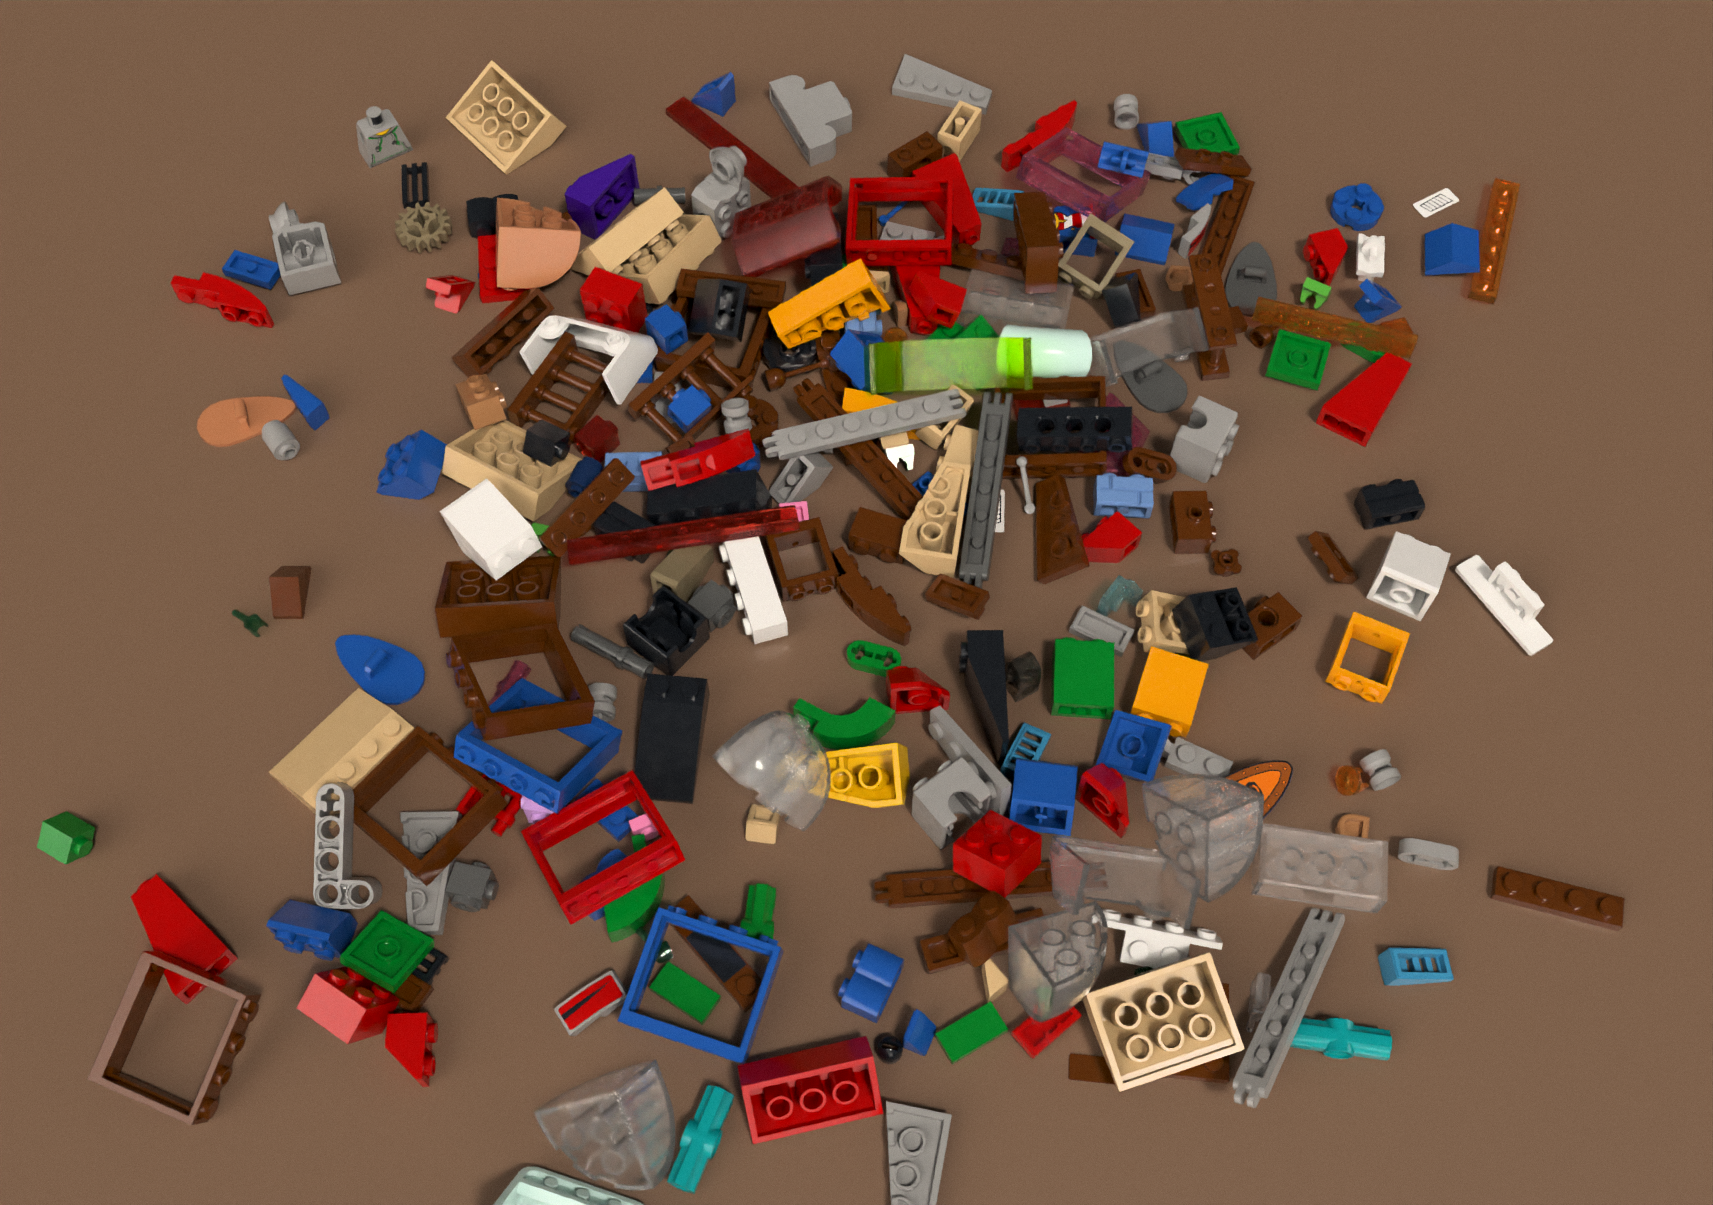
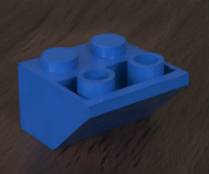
M848 329L830 352V355L836 361V367L852 379L851 383L857 390L870 391L877 394H892L895 391V352L879 334Z
M423 430L407 435L396 444L393 443L386 452L385 457L387 461L385 467L378 475L379 485L376 492L381 495L420 500L433 493L443 466L447 444Z
M1016 758L1009 819L1034 832L1071 836L1078 766Z
M289 900L268 920L266 926L275 935L274 938L283 943L285 950L296 954H302L303 950L314 952V956L317 958L332 961L334 957L340 958V955L351 944L358 923L350 913Z

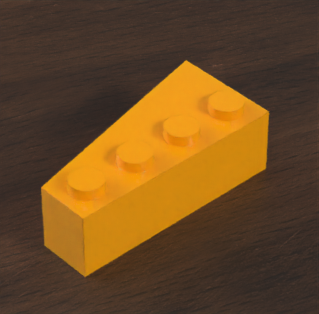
M860 258L812 287L803 290L788 301L779 304L776 308L770 310L768 315L777 336L790 349L821 337L824 330L836 331L844 328V323L855 318L862 321L870 318L869 313L881 309L882 312H885L891 308L880 285Z

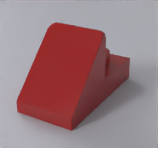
M455 275L429 277L426 282V288L435 291V307L452 313H458L475 286L474 281Z

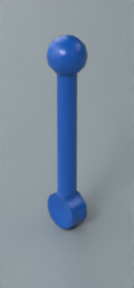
M902 201L887 215L880 216L879 224L885 226L886 222L909 201Z

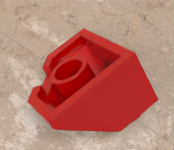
M897 666L886 671L888 705L896 710V714L928 712L938 706H941L944 710H949L950 692L918 668Z
M1100 763L1082 774L1075 799L1118 837L1122 838L1129 826L1126 782L1116 769L1108 768L1104 763Z

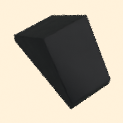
M1135 272L1111 279L1102 292L1114 326L1117 328L1141 321L1138 274Z

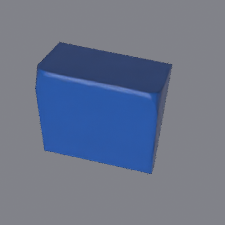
M916 1009L913 1012L903 1037L902 1045L907 1050L925 1056L936 1032V1026L920 1010Z

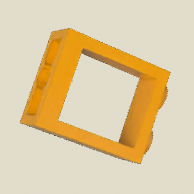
M1353 612L1346 624L1325 682L1333 684L1339 690H1348L1358 694L1367 701L1382 704L1392 687L1410 633ZM1351 638L1392 653L1381 683L1340 668Z

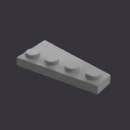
M904 54L892 87V95L955 108L960 100L981 108L982 114L986 115L992 98V90Z
M941 706L930 710L928 729L933 739L937 740L953 762L962 757L989 787L992 793L988 811L992 810L1009 819L1012 784Z
M459 811L400 812L404 831L402 845L421 860L463 816ZM455 859L428 886L424 885L404 867V877L407 879V892L405 893L407 925L425 935H443L449 901L445 889L455 864Z
M886 1101L891 1205H936L951 1114Z

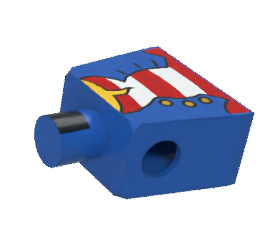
M1094 202L1057 206L1053 209V215L1056 218V228L1059 229L1060 242L1063 243L1064 253L1090 213L1095 216ZM1085 233L1072 254L1094 257L1098 240Z

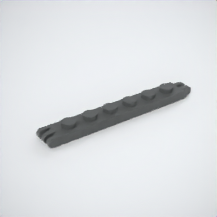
M984 392L959 570V578L964 579V582L970 585L973 579L975 580V586L981 589L983 580L988 581L1013 393H1006L1005 403H1001V392L995 393L994 403L991 402V392Z

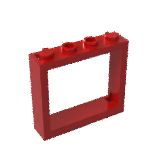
M953 177L850 178L845 245L847 265L860 258L866 266L952 265ZM945 201L944 239L857 240L859 202Z
M633 770L567 805L558 814L553 813L521 831L570 925L685 861L677 840ZM637 800L660 836V839L564 892L543 851Z

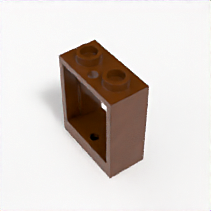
M820 517L764 530L765 545L783 602L789 600L798 601L809 595L817 593L826 594L836 589L838 572ZM818 542L826 571L787 580L779 551Z

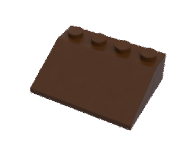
M528 557L498 580L491 577L473 560L446 562L435 606L440 638L556 623L559 629L561 614V557Z

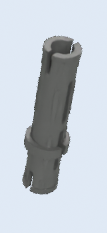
M582 624L576 626L571 634L573 642L581 644L598 655L609 659L615 663L617 668L629 670L642 679H646L648 673L651 674L654 669L653 662L634 653L633 649L627 646H619Z

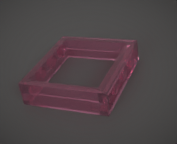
M1066 127L1022 156L1016 178L1041 192L1045 191L1046 195L1086 217L1091 213L1103 222H1106L1143 195L1151 172L1144 169L1143 177L1140 178L1098 168L1097 165L1102 146ZM1067 135L1072 136V137H1073V140H1071V139L1066 140ZM1064 155L1123 188L1109 197L1049 163Z

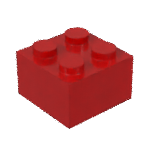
M594 267L580 288L586 320L637 333L645 323V318L648 315L643 284Z
M989 810L953 843V872L991 892L995 891L1005 898L1041 864L1042 835Z
M345 966L315 973L297 1009L346 1044H350L382 1034L387 1025V1015L393 1014L400 999L391 994L390 991L365 978L350 967Z

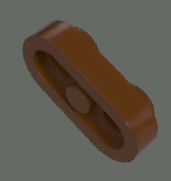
M1135 447L1124 454L1122 460L1123 467L1129 475H1143L1145 478H1153V482L1156 483L1167 482L1175 476L1177 471L1176 463L1171 456L1142 447Z

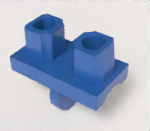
M1104 141L1097 167L1142 178L1149 151Z

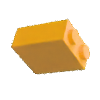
M1151 646L1130 714L1169 724L1172 726L1169 733L1170 736L1186 738L1193 721L1209 664Z

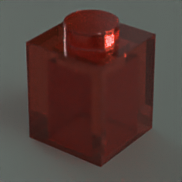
M598 415L574 435L578 452L600 463L605 459L606 453H612L620 445L616 425L610 420L605 421Z

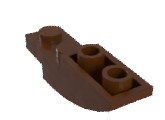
M843 546L833 550V560L839 577L836 578V592L843 602L863 623L878 634L902 646L909 644L910 631H912L911 625L904 615L900 616L894 597L890 593L886 594L881 585L873 589L869 579L866 576L862 577L859 573V566L855 557L852 554L848 555Z

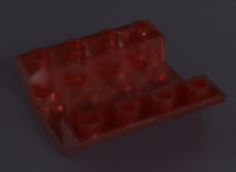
M828 175L735 213L731 241L742 276L759 277L765 271L776 267H784L793 260L807 258L816 251L830 249L839 243L841 227L832 212V207L842 201L843 188L841 184Z

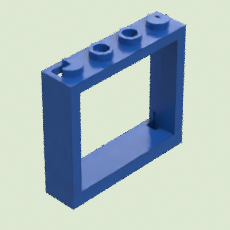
M521 678L494 701L489 708L491 713L565 702V700ZM592 716L591 724L556 729L592 748L559 782L481 741L483 736L480 729H475L473 721L456 735L454 758L558 814L619 752L622 730L595 716Z
M669 905L668 910L658 907L618 1022L740 1064H746L784 952L783 949L777 946V940L771 939L768 936L760 935L758 940L746 936L747 930L734 925H729L728 930L716 926L717 920L707 916L699 915L697 920L687 917V911L682 908ZM669 924L770 957L740 1047L637 1013Z

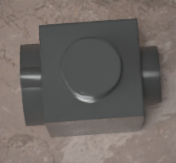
M712 579L705 586L702 585L697 588L692 598L687 602L707 618L710 633L716 627L723 628L726 626L737 610V607L734 606L733 594L730 589L723 584L719 586Z
M455 861L445 892L451 900L452 906L467 912H477L481 908L487 909L490 900L495 899L499 883L488 865L480 862H472V865Z

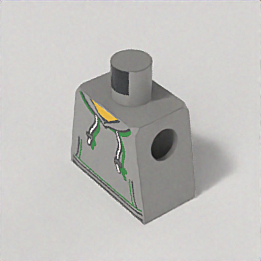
M370 107L366 110L367 117L356 123L359 152L369 168L413 150L398 122L388 109L381 111L379 107Z

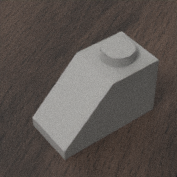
M819 452L791 458L768 492L778 503L801 502L819 489L833 469V466Z

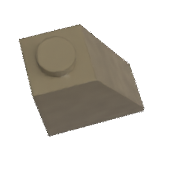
M686 536L651 573L650 577L654 594L664 585L687 603L714 562L712 546L702 539H693Z

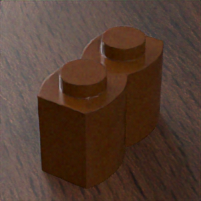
M992 891L980 898L971 912L956 920L949 929L948 934L960 958L975 968L989 960L996 951L997 946L1009 941L1018 931L1020 924L1010 902L997 892Z

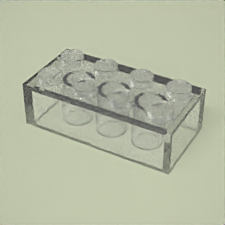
M1262 823L1256 832L1253 851L1252 895L1370 913H1378L1387 902L1388 841Z

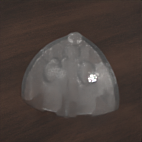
M777 710L764 714L744 726L727 740L712 757L740 785L743 784L751 791L755 789L759 793L755 799L772 813L777 812L781 816L786 814L785 822L801 831H805L816 820L826 804L831 784L830 764L821 743L808 730L811 726L810 723L799 713L795 716L786 711Z
M1206 774L1170 775L1142 784L1146 818L1148 822L1153 821L1159 837L1155 842L1167 864L1172 862L1182 874L1180 881L1207 903L1231 890L1244 876L1258 850L1263 830L1264 794L1236 781Z
M1097 901L1008 927L1009 988L1028 1015L1037 1022L1051 1020L1073 1008L1087 995L1101 973L1106 958L1108 936L1106 917Z
M656 1059L618 1069L582 1083L550 1100L534 1112L542 1131L557 1151L561 1148L575 1162L572 1167L594 1181L600 1178L615 1184V1188L624 1190L653 1189L664 1179L671 1166L675 1149V1119L671 1099Z

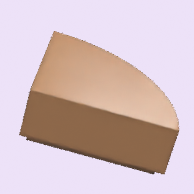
M902 300L892 301L891 308L897 326H907V304Z

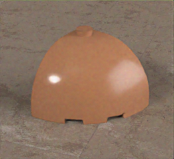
M497 198V287H502L508 291H514L518 288H537L551 284L562 277L571 268L578 255L581 231L577 223L572 219L564 220L561 212L546 206L543 207L542 211L530 206V202Z

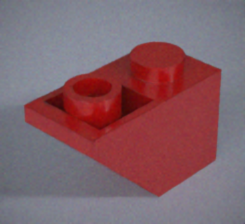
M1338 228L1309 234L1306 245L1303 248V255L1305 260L1309 261L1313 269L1314 278L1317 281L1330 287L1342 265L1348 246Z
M917 270L908 289L928 320L952 329L961 312L967 289L920 270Z
M1118 511L1111 517L1105 516L1100 520L1093 532L1090 534L1087 532L1081 536L1088 561L1120 563L1139 546L1142 532Z
M428 1012L388 1014L385 1048L422 1087H429L430 1076H434L436 1070L435 1056H432V1043H437L438 1024L434 1023Z

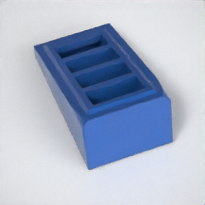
M288 375L281 377L287 393L313 430H317L329 419L324 403Z

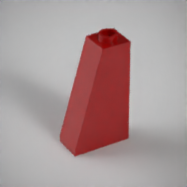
M953 153L912 171L911 177H953L952 243L973 245L979 241L982 222L958 156ZM921 201L944 231L945 201Z
M940 265L890 266L900 300L905 302L908 307L910 333L932 334L937 329L938 323L925 317L908 289L917 270L940 278Z
M1387 352L1323 405L1316 424L1366 447L1404 382L1412 363Z
M157 874L141 883L137 891L131 896L154 951L163 952L217 976L238 959ZM166 968L163 972L172 993L186 1005L207 987Z

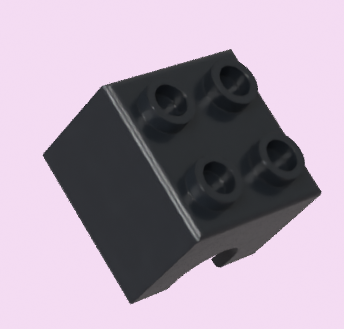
M663 585L652 596L653 602L648 612L639 619L636 614H633L623 624L627 645L648 661L653 662L654 666L664 674L673 676L710 639L707 618Z

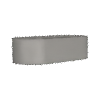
M1405 838L1399 841L1398 858L1403 862L1440 870H1454L1459 866V850L1456 847L1415 838Z

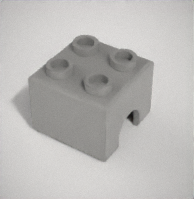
M1198 396L1191 407L1193 411L1187 424L1188 427L1181 425L1175 436L1170 456L1174 459L1178 472L1202 483H1207L1211 475H1218L1224 456H1228L1233 447V440L1240 425L1235 424L1238 412Z
M962 757L954 762L952 760L946 761L938 768V774L930 780L927 777L921 779L913 787L911 815L940 850L954 841L951 836L953 834L951 830L954 829L953 823L957 821L954 814H964L975 824L989 809L992 791Z

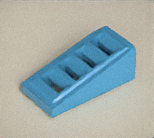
M975 188L972 198L978 212L1014 221V193H1023L1024 191ZM979 197L984 198L983 202H978Z
M1024 722L1006 755L1000 772L1005 777L1013 780L1015 764L1012 763L1013 760H1016V758L1027 759L1016 754L1017 751L1033 757L1032 760L1040 761L1051 734ZM1029 733L1042 740L1039 743L1037 741L1025 737V734ZM1024 742L1037 748L1036 752L1022 746L1021 743Z
M1389 947L1378 956L1383 982L1386 986L1451 982L1454 980L1446 949ZM1431 958H1434L1437 972L1433 970ZM1419 959H1421L1424 972L1421 970ZM1406 960H1408L1411 972H1408Z

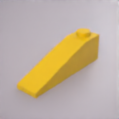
M899 743L781 757L783 788L872 808L904 805L910 779L908 751L906 746Z

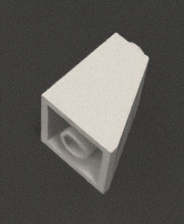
M488 479L483 480L440 511L462 552L495 580H498L542 548L532 526Z
M1396 531L1387 547L1366 598L1421 621L1439 592L1451 554L1437 546L1428 545L1410 535Z

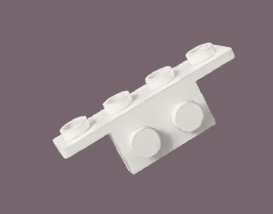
M1475 555L1455 568L1456 573L1528 655L1536 654L1553 642L1552 637L1535 619L1545 604L1541 601L1539 595L1532 591L1521 579L1520 574L1515 569H1512L1506 561L1492 571L1479 555Z
M1102 909V913L1094 912V924L1125 930L1119 958L1120 962L1155 969L1187 958L1190 944L1222 950L1223 942L1221 938L1216 936L1215 931L1197 928V932L1184 930V925L1175 922H1166L1165 925L1152 923L1153 919L1145 916L1134 915L1133 919L1121 917L1120 912L1111 909Z

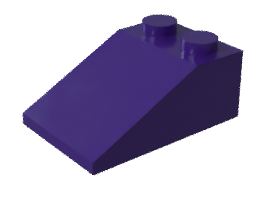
M632 154L626 155L580 176L573 185L567 188L564 194L567 210L572 220L579 226L581 234L596 240L634 198V188H639L635 156Z

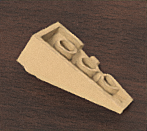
M943 461L928 485L923 498L916 505L911 518L907 520L903 527L899 554L924 573L933 575L943 574L954 578L971 465Z

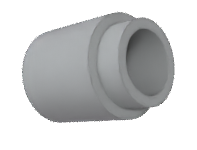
M272 420L263 426L262 439L276 459L289 460L296 456L300 449V443L285 423L279 420Z

